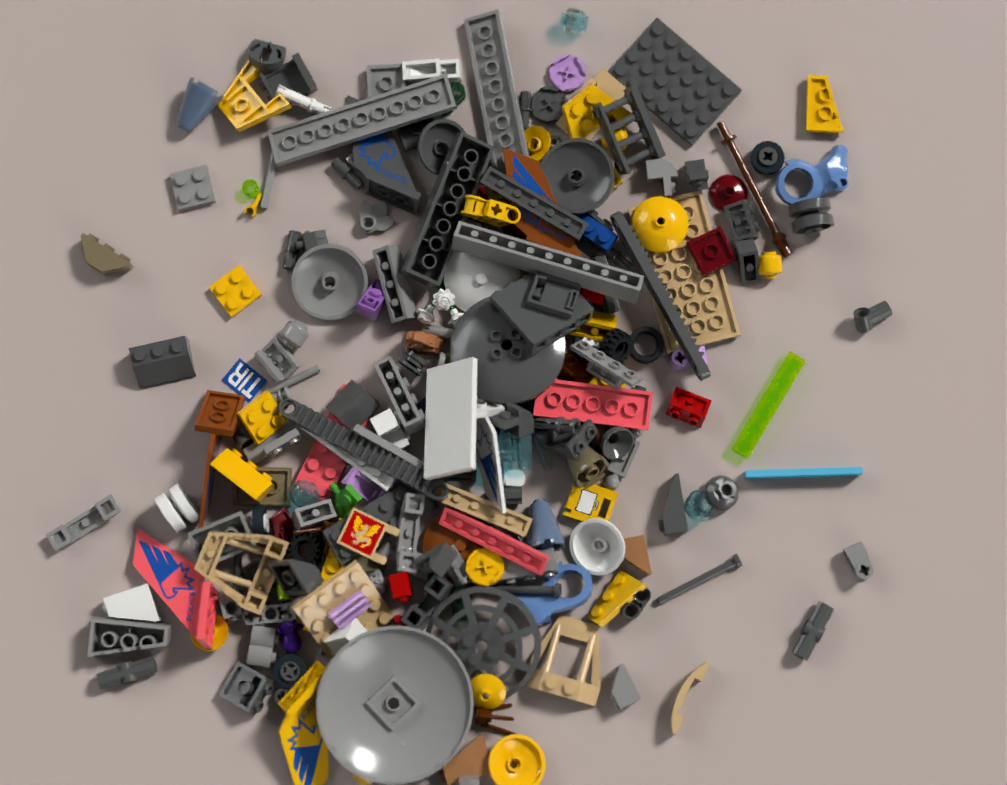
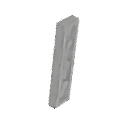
M355 425L353 429L355 434H359L375 445H379L381 448L421 469L424 464L423 461L361 425Z

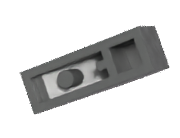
M679 473L673 476L661 520H658L660 532L663 531L664 536L688 531Z

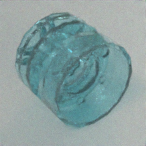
M498 430L497 442L501 470H504V462H508L509 470H512L513 462L518 463L519 470H532V434L513 439V435L508 432V439H504L503 430Z

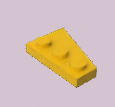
M807 76L805 132L844 133L827 76Z
M619 570L587 618L603 628L620 612V608L626 602L630 603L634 600L633 596L639 590H645L647 586Z

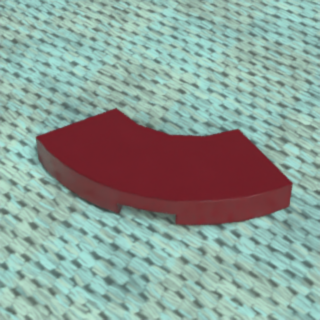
M283 507L271 516L269 520L272 524V536L289 542L292 541L293 523L287 508Z

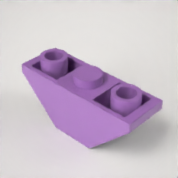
M375 279L357 304V314L373 321L380 315L386 302L380 280Z

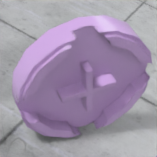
M565 54L557 57L552 62L549 70L551 84L562 92L578 90L586 80L584 63L576 56Z

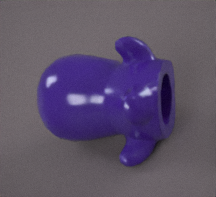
M296 620L281 623L277 629L278 633L282 634L283 650L288 653L297 652L302 647V641L297 630L303 629L304 626L297 623Z

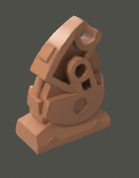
M409 331L405 335L404 351L407 348L410 352L413 351L418 354L438 357L439 352H443L445 338H439L436 335L423 331Z

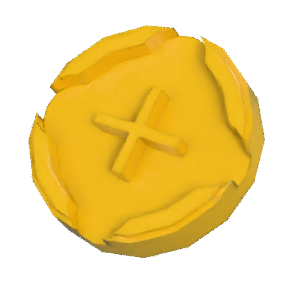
M487 548L477 549L469 555L466 561V573L474 584L478 586H492L502 578L504 562L501 555Z

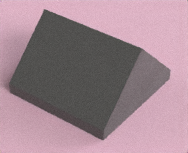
M351 379L325 408L349 430L353 431L356 424L362 425L380 405Z

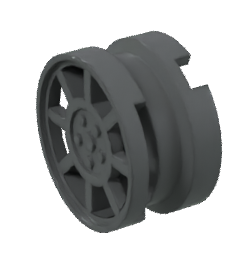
M406 348L404 351L405 355L400 357L398 362L412 373L420 376L422 369L426 368L429 363L415 352H410Z

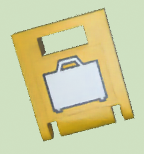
M582 485L583 488L571 487L565 508L570 509L571 512L563 511V516L581 522L590 518L604 519L598 515L605 499L610 501V505L604 520H610L619 494L618 492L597 485L590 487Z

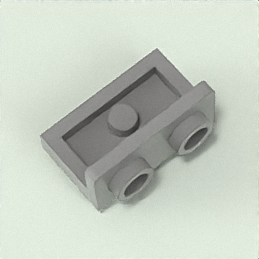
M274 337L262 350L254 354L258 363L265 367L271 379L277 383L287 380L301 366L278 337Z

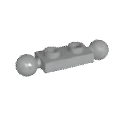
M629 429L634 436V444L625 456L611 460L607 471L612 472V474L607 476L604 481L607 489L616 490L620 484L619 476L625 478L640 445L636 438L642 435L643 430Z

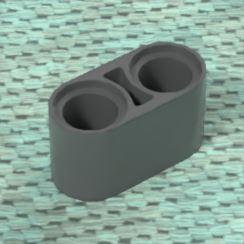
M648 588L644 590L647 593L646 600L640 601L635 594L633 596L634 600L630 603H625L622 608V615L625 619L634 620L642 612L651 598V592ZM633 606L636 609L635 616H627L625 612L626 607Z

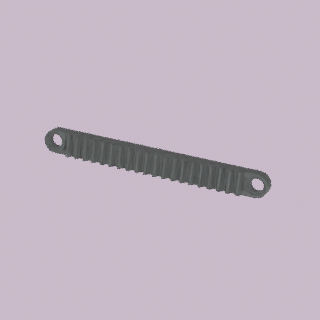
M620 211L610 215L614 229L639 274L645 276L644 283L697 378L702 381L710 377L709 368L702 357L704 351H699L701 346L695 345L697 339L691 338L693 332L688 331L690 326L684 325L686 319L680 318L681 311H676L678 305H673L675 299L669 298L670 291H665L667 285H662L663 278H658L660 273L654 271L656 265H651L652 258H647L649 253L644 252L645 246L640 245L641 239H636L638 233L632 232L634 226L628 225Z
M284 399L279 404L281 416L433 501L442 502L447 499L449 495L447 484L439 479H424V470H421L419 467H415L399 456H395L379 445H375L359 434H355L339 423H335L333 420L293 399ZM287 404L294 406L292 413L287 414L284 412L283 409ZM436 487L444 488L445 492L442 496L434 495L433 491Z

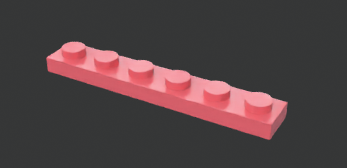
M450 506L444 508L438 523L540 576L544 573L550 556Z

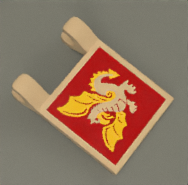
M353 507L336 543L380 565H384L387 558L375 553L384 532L396 537L399 535L400 529Z

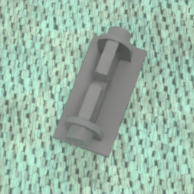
M453 544L451 547L457 551V556L447 571L456 587L467 583L470 579L466 573V563L455 544Z

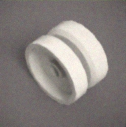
M176 483L169 488V493L173 500L167 494L161 493L155 497V501L164 518L179 533L186 528L183 515L190 523H194L199 520L200 514L183 488Z

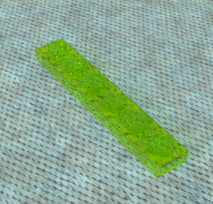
M789 351L731 448L732 451L746 459L749 458L806 360Z

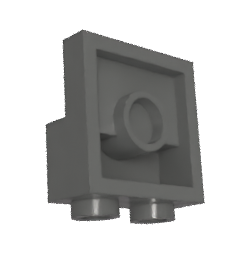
M237 661L219 696L244 711L255 715L256 712L259 713L263 709V700L266 695H270L273 691L274 686L272 684L274 681L244 663Z

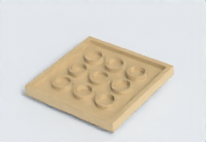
M356 560L292 606L329 660L333 658L335 653L327 646L324 640L338 627L328 612L356 591L360 590L371 605V607L356 617L367 631L385 627L394 620V614ZM359 598V599H357L355 602H353V603L351 604V606H352L354 603H356L358 600H360L361 598ZM344 609L343 611H341L339 614H337L335 617H337V616L340 615L342 612H344L345 609Z

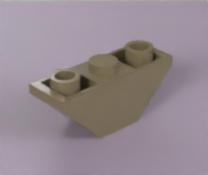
M82 233L81 240L85 261L88 265L104 275L123 272L133 268L130 258L122 253L120 256L115 254L114 248L106 243L104 246L98 243L99 239L94 235L89 234L87 236Z

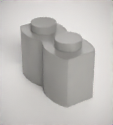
M253 625L246 664L268 668L271 667V664H275L277 653L274 652V646L279 644L280 639L277 629Z

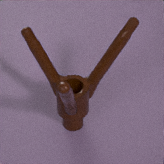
M325 520L324 526L294 530L293 533L321 532L336 522ZM327 541L325 544L323 556H327L329 550V545Z

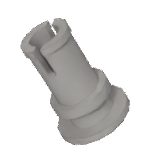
M287 385L284 386L283 391L280 389L277 393L271 394L277 405L284 399H293Z

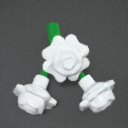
M443 277L440 287H437L438 292L433 294L434 299L432 303L428 304L426 309L418 308L416 313L418 314L419 321L429 325L430 322L434 323L437 321L432 313L435 309L434 305L437 306L438 310L444 308L447 311L450 308L452 317L448 325L456 327L464 313H459L453 307L455 295L449 289L445 290Z

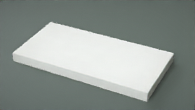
M474 357L427 369L424 479L426 480L475 470L478 359Z

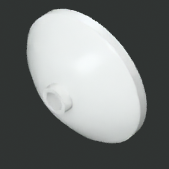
M600 518L584 520L575 527L571 534L569 544L572 558L577 565L589 571L590 574L607 575L621 565L625 556V542L620 531L609 521Z

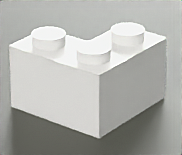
M389 408L370 419L378 436L402 450L410 447L409 441H411V438L406 430L402 431L400 427L402 422L396 411L392 412Z

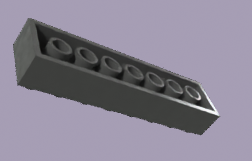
M462 131L454 135L400 269V274L431 288L440 287L454 252L451 248L457 224L459 221L466 222L467 219L466 216L461 215L466 201L464 197L465 195L476 196L480 181L485 174L495 147Z

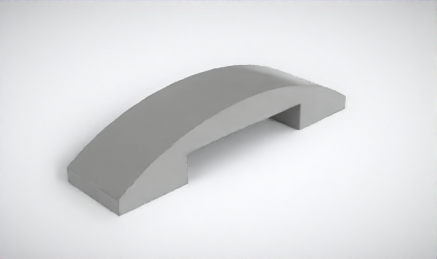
M405 493L398 524L400 533L397 536L396 543L397 571L417 573L415 559L419 555V553H416L420 515H423L424 495Z
M110 494L97 502L94 507L65 525H60L46 534L54 550L58 551L100 527L121 512V509L113 495Z

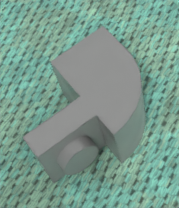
M663 159L646 160L645 172L647 183L662 182L663 196L672 197L673 193H675V183L671 181L678 178L676 168L670 162Z

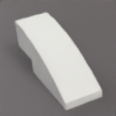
M438 58L402 62L403 81L421 82L446 73L449 82L462 81V64L459 59L440 60Z

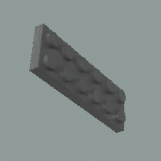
M402 483L358 510L398 528L405 493L418 494V492ZM425 497L423 515H420V518L438 508V503ZM348 516L321 531L339 565H343L360 555L336 543ZM384 532L380 542L390 537L391 535Z

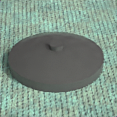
M582 138L561 141L545 154L540 164L558 206L573 215L594 211L608 199L612 192L615 181L614 166L607 152L593 141Z

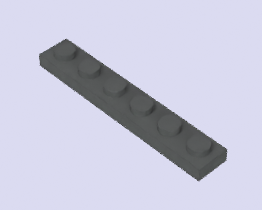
M489 166L480 181V184L577 241L581 239L589 226V223Z

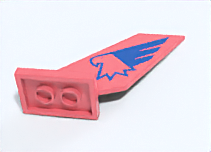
M137 528L133 566L203 648L212 649L219 592L211 582H206L205 577L194 569L195 563Z

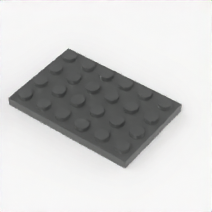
M658 18L652 22L608 71L626 88L637 85L646 108L691 146L698 141L742 92V89Z

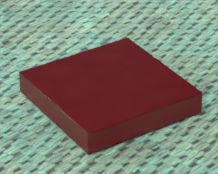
M721 226L686 242L702 277L737 261Z

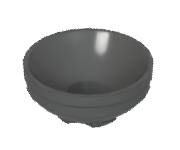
M617 426L611 428L604 433L601 439V451L609 459H619L631 450L634 444V436L626 427ZM612 434H616V438L613 441H608Z
M719 475L711 478L706 483L704 493L710 506L723 511L730 509L736 504L739 491L731 478ZM723 485L730 488L729 496L723 494Z

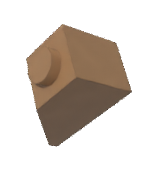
M644 535L624 538V560L645 574H651Z

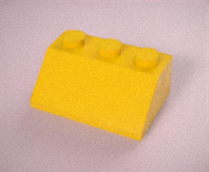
M226 448L210 465L261 503L274 487V484L271 482L273 478L265 472L261 475L256 471L258 467L250 460L247 463L241 459L243 455L233 448L231 451Z

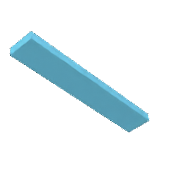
M862 467L746 470L744 472V479L855 477L862 475L863 471Z

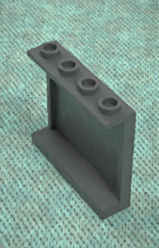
M526 273L518 281L509 283L506 288L495 291L490 297L489 308L496 307L527 341V351L532 356L590 321L594 308L580 293L571 319L526 307L527 299L536 276L534 273ZM537 285L535 293L542 296L544 287Z

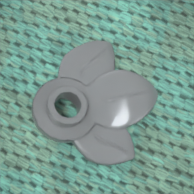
M364 200L360 204L358 213L360 216L359 227L362 232L369 234L375 230L385 231L393 225L394 219L386 216L387 203L385 201L377 202L371 206L368 201ZM370 221L372 225L371 227H366L365 223Z

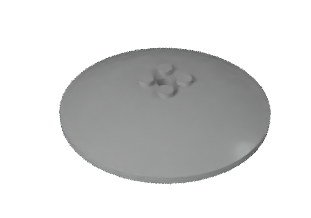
M408 626L375 628L347 642L333 656L324 670L316 698V716L319 730L326 746L336 760L350 772L363 779L390 785L415 782L434 774L444 767L463 745L471 726L474 708L472 685L460 658L446 643L436 636ZM397 698L398 706L390 708L388 706L389 699ZM404 741L405 746H399V742Z

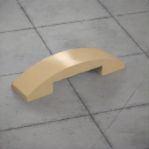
M705 662L697 667L681 685L671 711V733L676 735L683 722L684 716L678 714L693 680L696 679L701 682L710 663Z

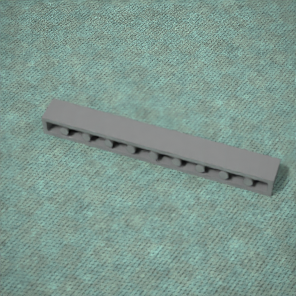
M462 221L458 222L453 235L451 248L453 250L534 274L537 271L579 283L581 288L634 304L637 303L645 277Z

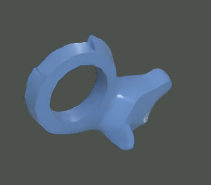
M843 145L834 146L830 154L818 165H813L801 159L784 161L786 166L779 171L775 188L776 194L781 201L791 205L798 201L818 198L829 192L844 191L848 186L847 148ZM793 169L804 171L810 178L811 188L803 198H794L785 189V177Z
M559 562V573L555 574V577L544 578L542 586H554L566 574L579 575L584 580V588L574 598L555 597L554 594H511L519 598L529 608L538 626L544 622L549 624L551 623L550 616L552 614L577 608L588 601L593 591L592 578L589 571H586L579 565H563L562 562Z

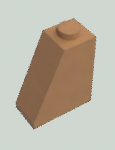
M483 734L476 737L443 767V770L440 771L443 783L447 782V785L459 783V776L479 774L480 777L490 774L488 769L489 754Z

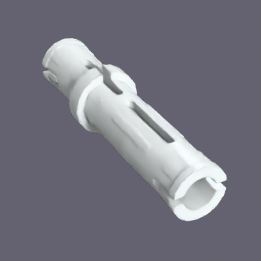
M280 84L275 94L277 96L281 93L287 101L307 109L309 113L321 114L331 111L332 108L316 101L317 99L315 98L311 99Z

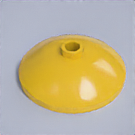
M656 196L646 199L636 208L631 226H634L632 232L638 233L636 239H641L640 245H644L646 250L655 253H665L674 250L684 241L689 223L685 210L678 202L668 197ZM663 219L664 224H658L657 220Z
M521 734L505 736L493 746L490 752L488 769L496 785H538L545 773L544 753L537 742L528 736ZM512 761L515 763L514 769L510 766Z

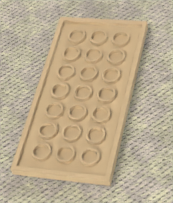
M702 190L670 197L678 202L687 214L689 223L687 235L677 248L669 252L655 253L644 248V252L649 253L647 258H652L651 265H656L654 271L660 273L658 278H663L662 285H667L665 291L671 292L669 298L675 299L673 305H678L676 311L682 312L680 318L686 319L684 325L690 326L688 331L693 332L691 338L697 339L695 345L703 346L741 336L723 268L702 277L686 245V242L712 230ZM638 206L628 208L630 221H632L633 214ZM663 219L657 220L658 224H664ZM651 295L660 333L664 340L666 355L681 349Z

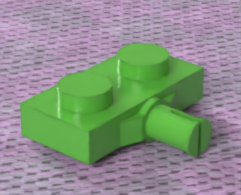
M335 482L328 487L336 495L333 506L336 514L342 519L348 516L352 508H355L363 498L351 484L347 485L343 490Z

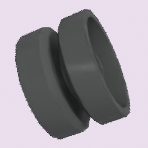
M828 197L811 198L789 205V215L795 219L791 223L793 233L808 234L833 227V215L826 213L831 209L830 199Z

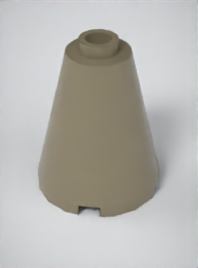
M588 445L576 460L564 456L573 479L580 488H583L582 485L590 487L596 484L605 476L604 470L606 468L609 469V462Z

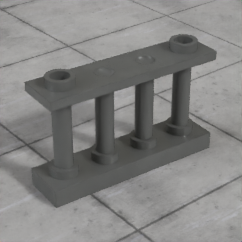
M637 85L624 89V97L603 106L599 102L591 105L593 117L600 125L615 161V169L620 175L631 173L628 166L648 156L652 159H660L666 156ZM629 104L632 110L631 115L610 124L606 113ZM634 121L637 122L639 132L617 141L613 131ZM643 139L647 146L646 149L625 159L621 148Z

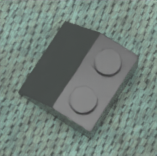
M293 559L270 561L267 563L286 596L309 594L324 582L320 570L314 564Z

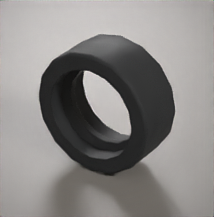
M643 326L631 333L630 336H632L634 343L629 355L633 360L649 364L660 357L664 349V340L658 330L653 327ZM643 334L653 336L657 342L656 351L649 356L638 354L634 346L637 337Z

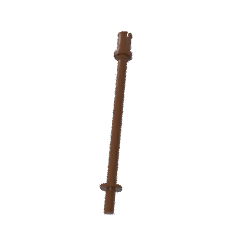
M724 121L718 122L717 126L724 138L721 144H727L773 234V244H776L782 258L788 257L790 254H793V251L786 240L787 236L779 231L734 143L737 136L730 135Z

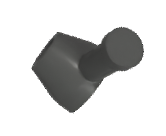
M244 429L237 430L233 435L239 450H243L254 442L249 432Z

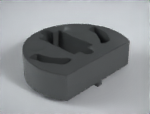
M255 39L249 45L248 59L258 69L275 70L281 67L286 60V47ZM270 52L268 61L261 62L262 55Z

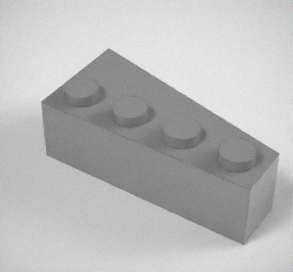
M95 616L91 618L87 657L167 646L171 643L173 624Z

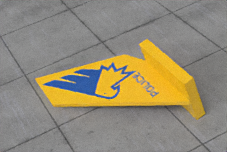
M318 660L277 703L286 712L278 733L294 785H323L328 779V747L320 733L316 716L317 691L326 667Z

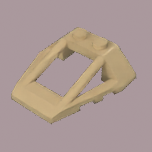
M208 532L194 569L221 589L225 595L232 598L241 608L260 615L275 579L267 563L283 560L289 542L263 534ZM244 541L267 544V547L263 548ZM225 544L263 556L253 582L215 570ZM221 580L249 588L247 597Z
M560 615L541 642L540 658L549 644L543 669H536L524 686L595 706L600 691L598 626ZM560 635L587 643L577 680L550 673ZM534 654L532 655L527 664L531 665ZM592 657L591 684L585 683V679ZM524 671L522 679L525 677L527 672Z

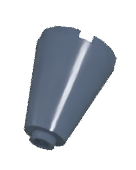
M193 77L189 79L176 119L179 123L178 127L186 132L188 130L193 131L223 99L222 95L220 97L216 96L217 91L201 81L193 82L195 79Z
M544 499L534 500L529 510V518H532L533 521L528 530L527 545L536 550L553 547L556 552L560 551L565 547V541L549 502Z

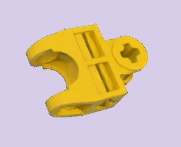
M465 195L464 197L466 201L461 215L473 218V220L503 227L508 224H515L521 218L520 210L515 206L492 199L485 200L475 195ZM509 210H513L516 213L514 221L511 220Z

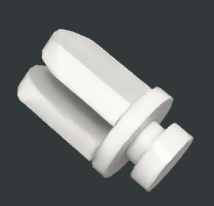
M503 469V487L523 486L525 474L517 469Z

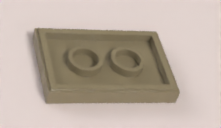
M258 467L256 469L261 475L265 472L272 477L271 482L274 484V487L261 503L233 483V505L291 507L292 468Z

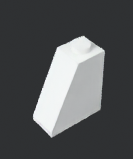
M148 583L103 598V611L109 617L152 622L162 621L152 587Z

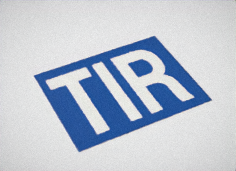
M240 358L222 379L236 393L245 395V400L248 402L254 398L267 382L264 377Z

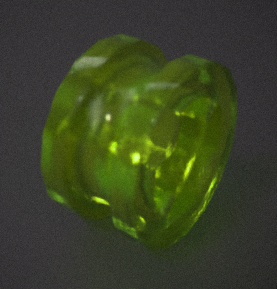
M246 180L242 185V191L248 198H254L260 192L259 185L254 180ZM250 184L252 187L253 185L256 186L253 188V193H251L250 191L248 193L246 192L248 190L247 186Z

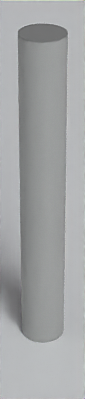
M271 153L260 205L262 209H268L277 166L273 153Z
M315 365L266 390L271 394L277 393L278 390H283L285 385L290 387L320 372L318 365Z

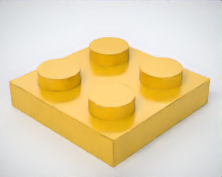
M240 265L209 286L210 290L232 318L263 296Z
M267 390L237 412L253 441L258 445L288 422L287 419L281 416L279 406Z

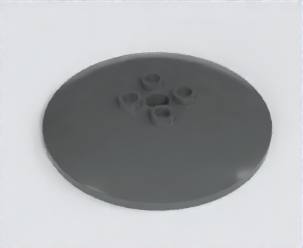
M489 296L471 306L456 324L450 343L451 362L470 357L478 359V398L489 403L502 405L527 402L546 391L558 377L565 360V336L531 356L527 351V341L496 307L489 308L491 297ZM504 342H511L512 347L509 350L502 349V344Z

